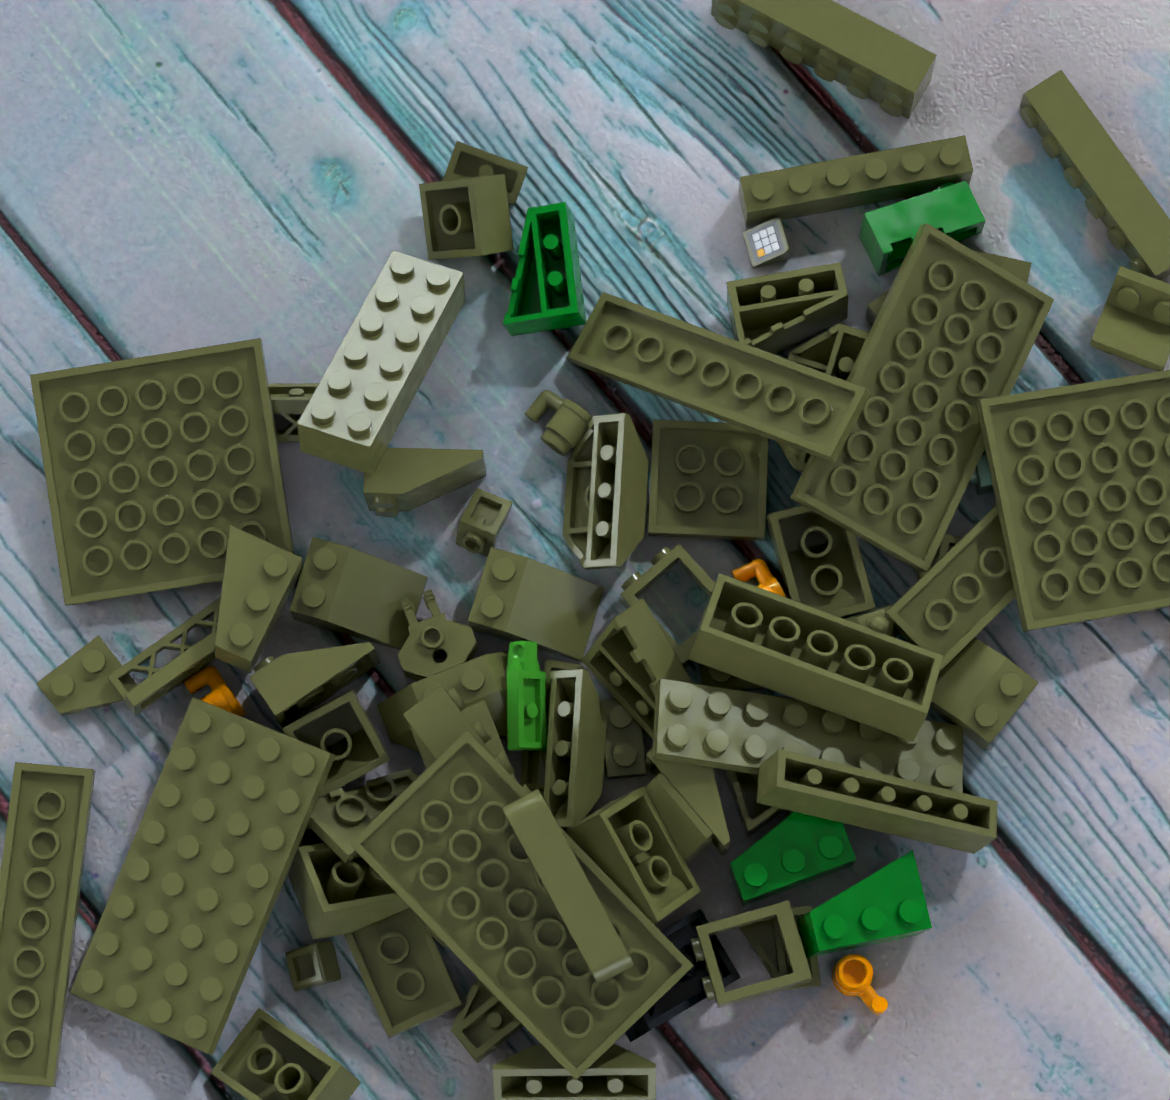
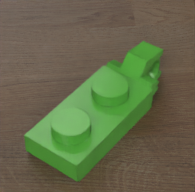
M509 642L507 661L508 750L545 751L547 749L546 672L540 671L539 663L537 662V642Z

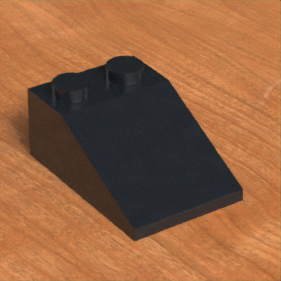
M701 909L661 930L693 964V967L625 1032L630 1042L707 998L701 978L708 976L704 960L696 962L690 941L691 938L697 937L695 932L696 926L709 923ZM715 934L709 937L725 988L741 977Z

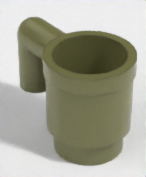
M544 390L525 412V416L534 423H537L548 408L556 412L545 426L546 431L540 439L553 451L561 456H565L570 449L576 447L580 438L589 429L588 424L592 416L575 402L569 399L564 400L550 390Z

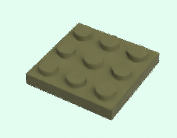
M653 419L648 536L764 541L769 438L725 422Z

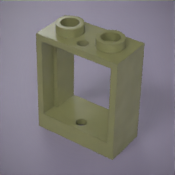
M678 544L672 550L669 547H665L651 560L653 566L643 575L636 572L628 578L621 586L624 591L620 594V602L626 609L639 601L637 597L676 563H679L709 597L715 582L687 551ZM657 621L685 669L693 662L688 657L697 631L679 645Z
M789 900L696 926L695 932L697 937L690 939L696 962L704 960L708 976L701 978L707 1000L715 999L717 1008L806 984L812 979ZM775 918L791 974L725 992L709 936Z

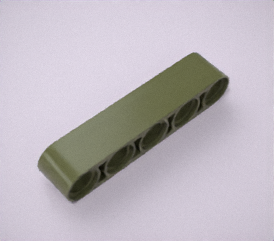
M539 789L503 807L502 809L598 985L634 966V962Z

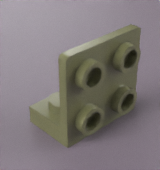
M1120 266L1090 345L1105 353L1119 356L1143 367L1163 371L1170 354V284Z

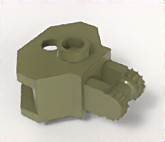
M431 589L423 592V600L427 609L430 610L432 617L419 623L415 616L416 611L413 603L408 598L400 601L409 623L407 628L410 635L397 657L405 677L416 681L470 661L478 650L477 641L471 627L447 620L445 614H441ZM441 656L447 657L442 663L435 662L436 658Z

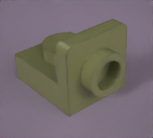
M476 488L459 521L456 544L469 552L479 553L488 557L490 548H495L496 539L511 512L512 501Z

